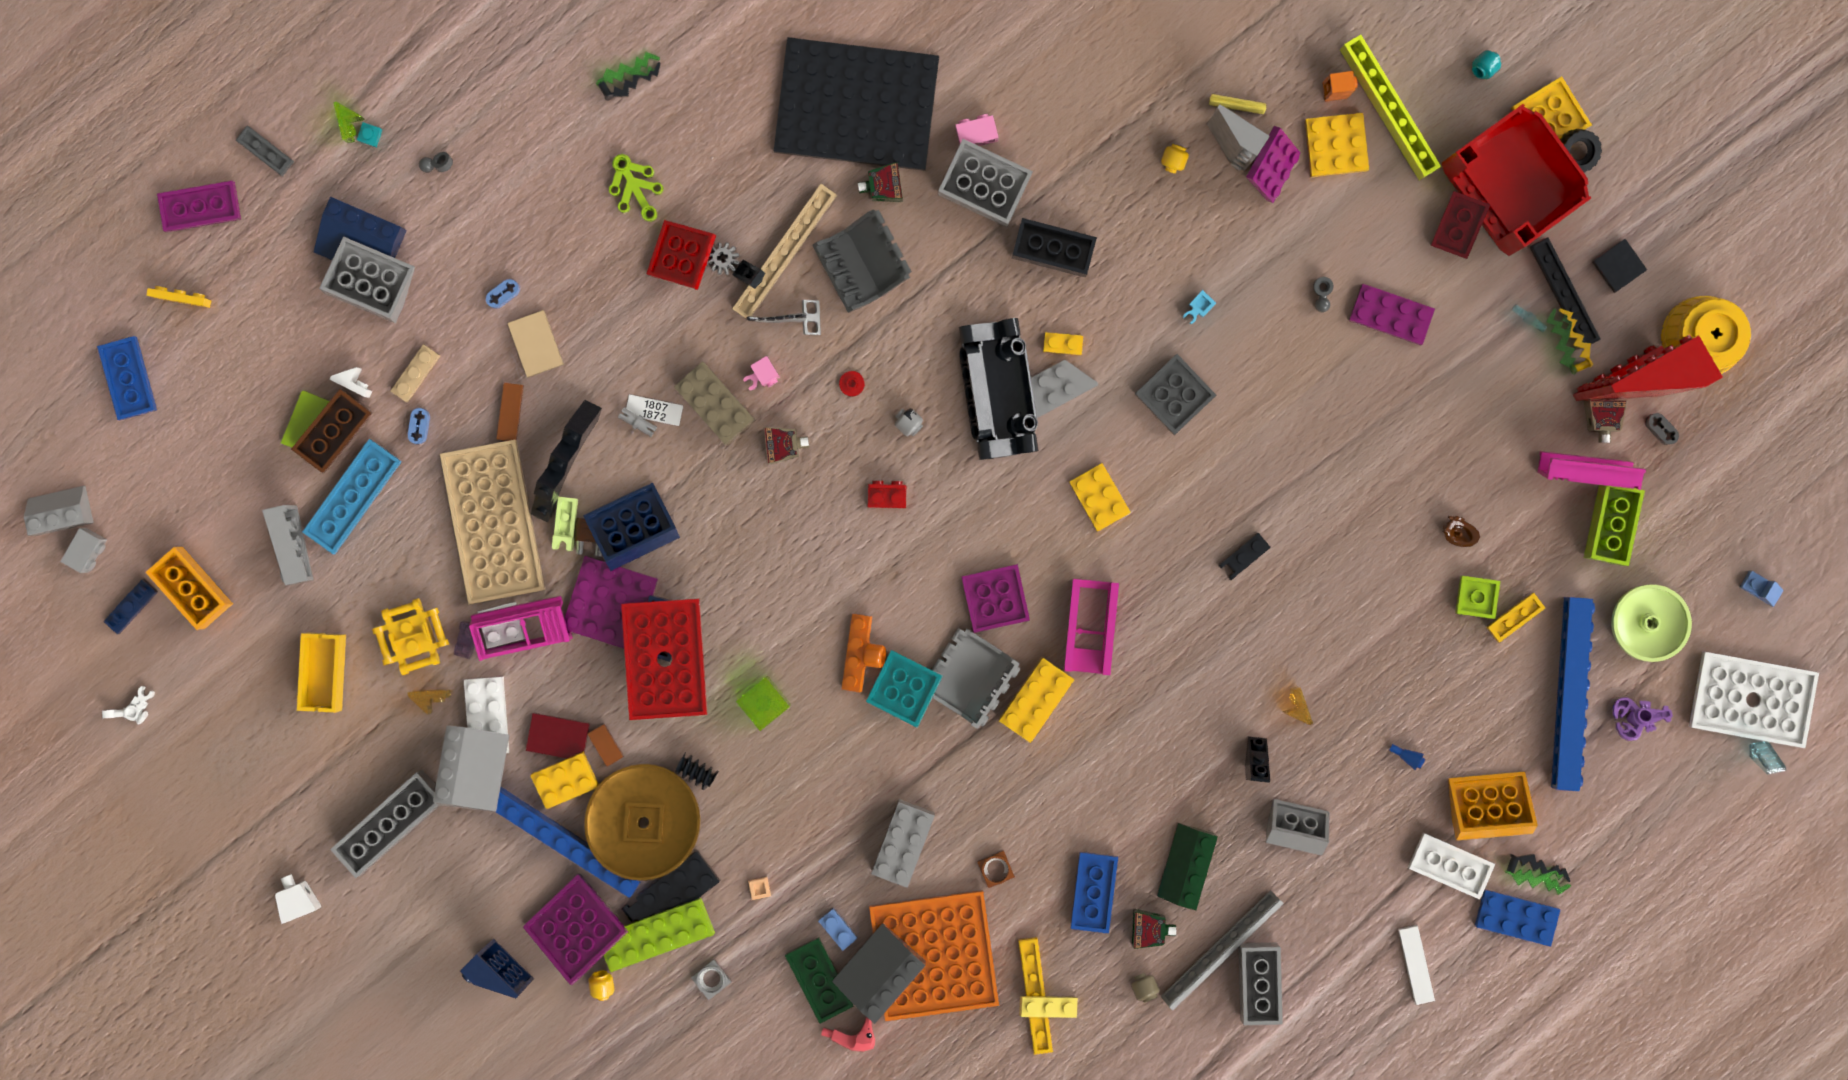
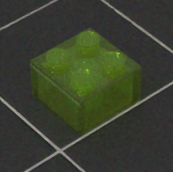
M768 676L736 701L759 731L764 729L791 706L790 702Z

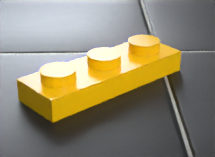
M155 286V289H147L146 296L207 308H210L211 300L205 299L203 294L193 293V296L186 295V291L174 289V293L167 292L168 288Z
M1531 593L1486 628L1495 640L1500 643L1543 611L1545 606L1535 593Z

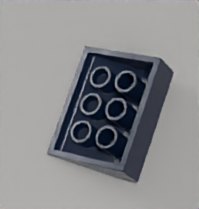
M330 197L322 214L314 253L333 260L343 237H346L395 258L407 230Z
M650 483L583 515L610 571L680 538L654 483Z
M495 939L490 941L460 970L462 977L468 983L515 999L534 980Z

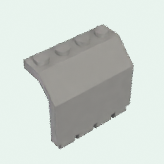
M958 628L951 638L957 642L956 646L949 642L941 654L947 660L944 662L938 658L931 669L943 675L933 698L962 716L978 729L979 726L984 727L989 719L987 716L990 709L995 710L999 703L997 698L1001 693H1006L1010 686L1008 681L1011 677L1015 678L1021 668L1018 667L1019 662L969 629L963 631Z

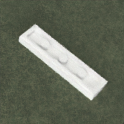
M1413 925L1400 928L1398 933L1414 1003L1419 1005L1435 1001L1418 926Z

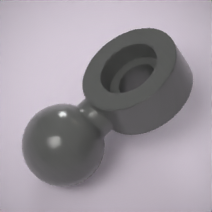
M440 152L434 156L433 160L429 157L422 158L419 161V168L425 173L431 172L434 167L439 172H445L451 168L453 159L447 152Z
M1320 277L1313 284L1314 292L1319 295V299L1315 302V308L1321 313L1327 312L1331 305L1327 295L1333 291L1334 285L1328 277ZM1321 283L1326 285L1325 290L1320 289Z

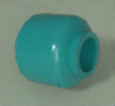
M1489 50L1483 51L1472 62V72L1479 79H1490L1501 68L1499 54Z

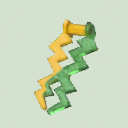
M1553 309L1546 323L1555 325L1551 332L1562 337L1555 348L1565 352L1559 363L1569 367L1574 375L1588 367L1591 368L1593 366L1590 359L1591 343L1582 342L1584 336L1573 332L1577 322L1576 319H1571L1573 313L1558 309L1559 312L1565 315L1561 321L1569 323L1567 328L1563 329L1561 328L1563 322L1553 320L1556 309ZM1569 337L1576 338L1573 346L1583 349L1579 357L1585 358V361L1573 365L1576 358H1571L1575 348L1566 346Z

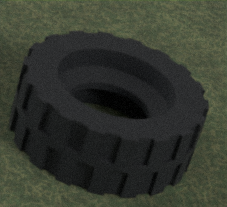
M1575 129L1569 130L1568 133L1562 135L1563 137L1560 140L1569 153L1574 143L1582 141L1586 144V156L1576 161L1584 173L1590 171L1598 164L1597 162L1601 158L1602 144L1595 133L1588 130Z

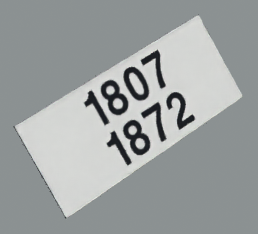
M629 394L626 409L637 416H643V419L679 426L683 405Z

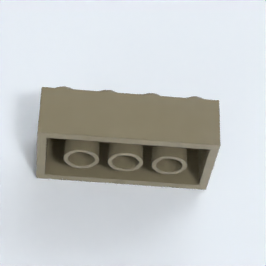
M703 361L674 386L725 445H729L756 421Z

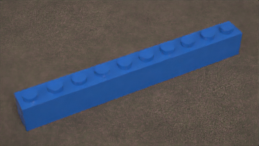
M1564 597L1551 779V788L1556 790L1580 791V787L1583 785L1581 769L1585 763L1582 754L1583 748L1586 746L1584 729L1587 727L1585 710L1588 709V699L1586 695L1590 687L1588 672L1591 669L1589 652L1592 651L1590 636L1594 629V624L1591 621L1592 614L1595 611L1593 599Z
M500 787L496 813L628 898L634 894L641 881L622 878L608 871L594 857L585 840Z

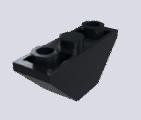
M1248 736L1245 760L1246 780L1270 783L1267 738Z

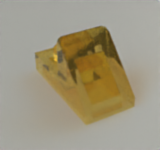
M1301 687L1290 688L1291 694H1289L1292 704H1296V707L1282 712L1308 725H1312L1313 722Z
M451 690L410 691L407 694L426 714H431L432 699L433 702H445V698L451 697Z

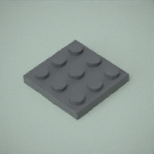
M1178 354L1135 393L1173 435H1176L1217 396Z

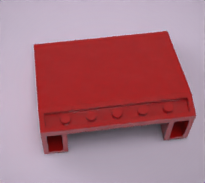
M1691 335L1680 339V344L1675 347L1673 345L1666 348L1662 345L1657 347L1654 345L1649 346L1643 350L1644 354L1641 356L1636 354L1628 358L1627 364L1614 366L1610 369L1611 373L1606 376L1603 373L1595 377L1593 382L1576 388L1578 392L1572 395L1576 401L1659 397L1705 388L1723 378L1700 336L1691 337Z

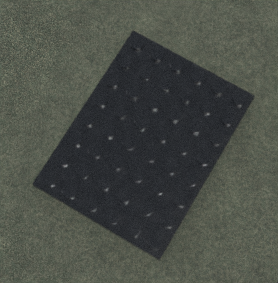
M787 37L774 153L880 166L898 162L899 168L926 171L939 55Z

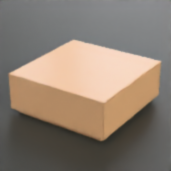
M768 877L748 881L752 900L771 896Z

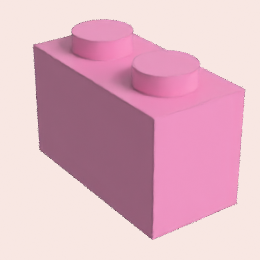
M983 114L972 121L963 119L955 126L959 145L962 139L978 146L998 142L993 115Z

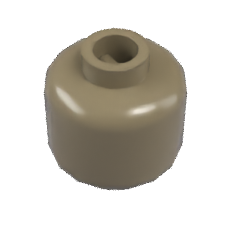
M1145 973L1134 977L1135 982L1131 984V988L1138 1001L1146 1003L1158 997L1157 994L1160 989L1154 976H1146Z

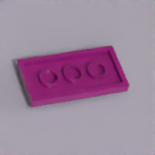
M234 181L157 193L164 232L241 220Z
M1361 284L1349 321L1421 346L1424 343L1435 308L1366 284Z

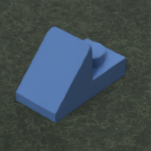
M1753 571L1747 573L1740 585V588L1772 607L1775 606L1784 591L1777 582L1768 581Z

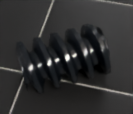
M685 752L676 767L675 774L678 775L682 771L683 779L689 775L688 782L696 779L695 786L697 787L702 783V790L710 787L719 771L717 770L712 774L713 767L705 770L706 763L699 766V759L692 762L693 756L690 755L688 758H685Z

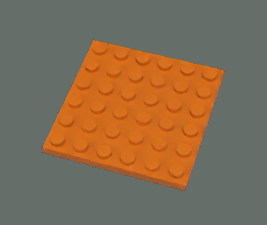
M983 890L869 906L873 933L882 923L885 924L926 960V966L884 1013L885 1021L999 1006Z

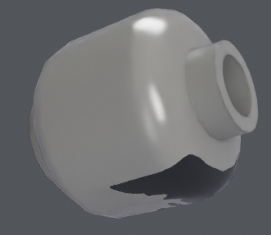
M912 408L906 411L902 409L895 416L897 418L895 426L905 436H915L923 427V419Z

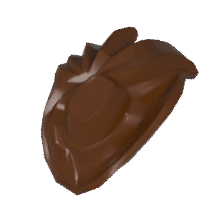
M1448 516L1450 521L1447 522V525L1443 526L1442 532L1449 543L1459 547H1471L1478 543L1480 534L1473 525L1467 523L1463 517Z

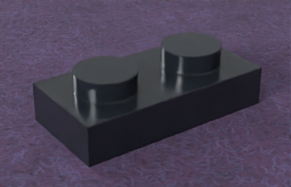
M742 260L732 275L755 289L762 282L766 273L751 263Z

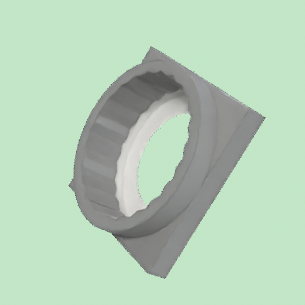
M714 959L691 977L708 1000L732 982ZM709 970H714L720 975V982L715 987H708L703 981L704 974Z

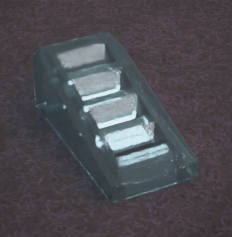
M1762 741L1749 745L1750 758L1766 774L1786 771V766L1769 742Z

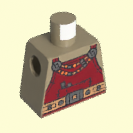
M1590 399L1584 401L1587 428L1589 432H1599L1598 443H1611V432L1622 430L1627 400Z
M764 427L767 462L769 465L799 457L798 449L809 448L808 436L797 437L796 429Z

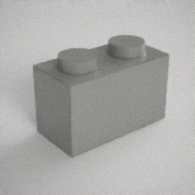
M79 528L60 562L79 573H89L95 567V560L98 555L104 551L106 546L104 544L107 539L88 528Z

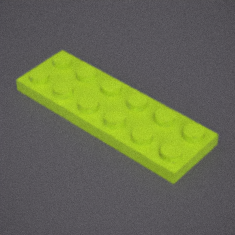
M698 898L624 925L628 933L603 956L609 971L613 972L713 936L715 931L702 898Z

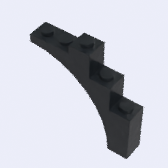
M584 400L565 425L561 441L552 451L547 468L536 482L534 490L535 499L531 515L547 523L551 519L566 477L584 442L599 420L601 407Z

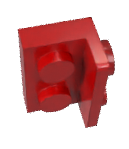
M872 481V484H868V508H906L907 485H903V481H891V485H884V481Z

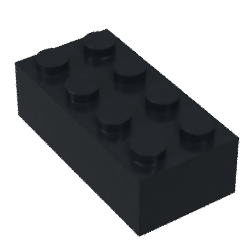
M1022 218L1011 259L1086 278L1097 237Z

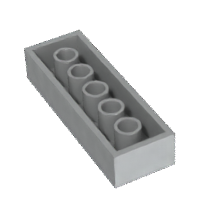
M423 770L416 772L330 850L355 878L361 876L440 806L433 803L436 784Z

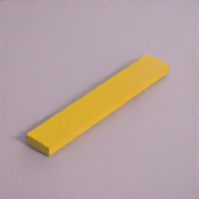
M1038 938L1018 939L1026 996H1045ZM1029 1017L1034 1055L1053 1052L1048 1017Z

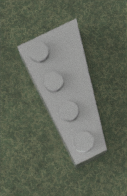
M282 505L262 510L281 570L280 577L285 585H293L313 580L298 507L296 505Z

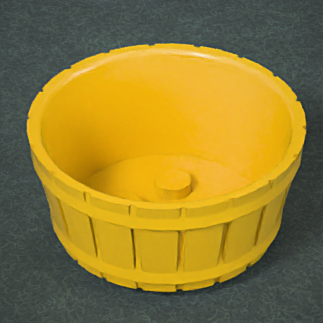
M1696 296L1680 302L1679 305H1676L1669 312V315L1664 320L1661 331V344L1664 348L1670 345L1674 347L1679 345V340L1688 335H1691V337L1699 335L1721 374L1732 368L1744 356L1751 339V328L1745 313L1736 304L1712 296ZM1716 328H1719V332L1722 333V335L1718 336L1717 339H1714V335L1711 334V331H1715Z

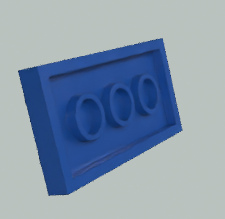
M132 336L97 346L117 420L121 421L157 411L137 337Z
M1079 852L1071 929L1109 934L1118 856Z
M1484 889L1475 927L1551 947L1561 909Z

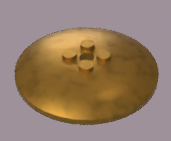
M637 764L617 770L599 784L588 802L584 828L589 848L604 868L622 878L646 881L671 873L689 857L698 840L701 817L696 797L681 777L660 766ZM644 817L648 818L649 825L646 828H640L639 820Z

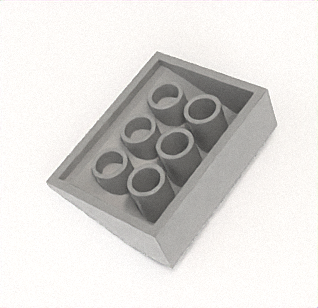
M1219 104L1207 123L1228 161L1237 170L1242 169L1245 171L1270 137L1221 104Z
M962 139L938 190V195L1008 227L1033 171Z
M343 237L319 289L326 295L396 324L404 306L415 267Z
M447 725L433 803L440 806L496 812L509 735Z

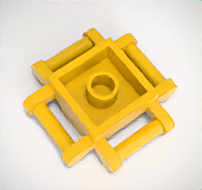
M417 598L412 600L411 603L392 609L386 608L381 610L386 625L373 628L372 631L373 634H376L384 659L382 660L383 665L398 661L401 674L406 675L412 670L431 664H440L437 649L449 645V641L445 638L438 617V608L424 612L422 603ZM416 610L417 615L393 622L392 616ZM428 617H431L438 642L435 640ZM387 630L389 632L388 637L392 649L396 654V656L391 657L386 639L383 633ZM426 652L430 653L428 658L409 664L406 662L407 658Z

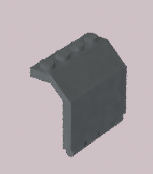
M879 210L868 211L843 231L812 245L848 313L885 296L910 278L909 274L912 272L906 260L901 261V258L904 256L897 243L892 244L894 237L887 225L883 227L882 224L885 223V220Z

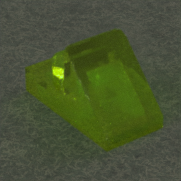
M333 102L342 140L348 144L355 142L356 130L351 123L363 121L365 118L344 105Z

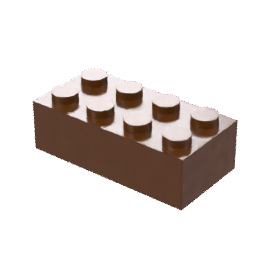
M339 389L291 450L321 473H325L372 416L373 412L345 390Z

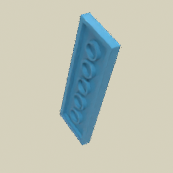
M369 439L305 527L303 533L335 555L402 461L375 441Z

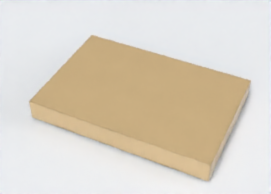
M544 310L507 323L528 378L564 365Z

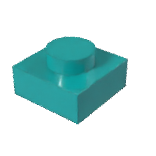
M362 122L357 141L377 148L383 129Z

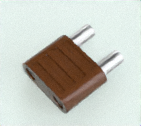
M577 518L576 554L580 555L583 554L584 542L596 543L584 518ZM596 543L595 556H602Z

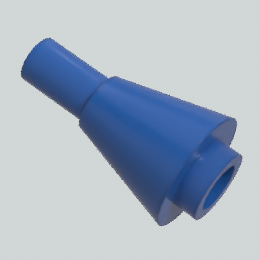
M1394 744L1389 749V751L1399 755L1414 770L1416 768L1421 769L1425 762L1423 753L1402 749Z

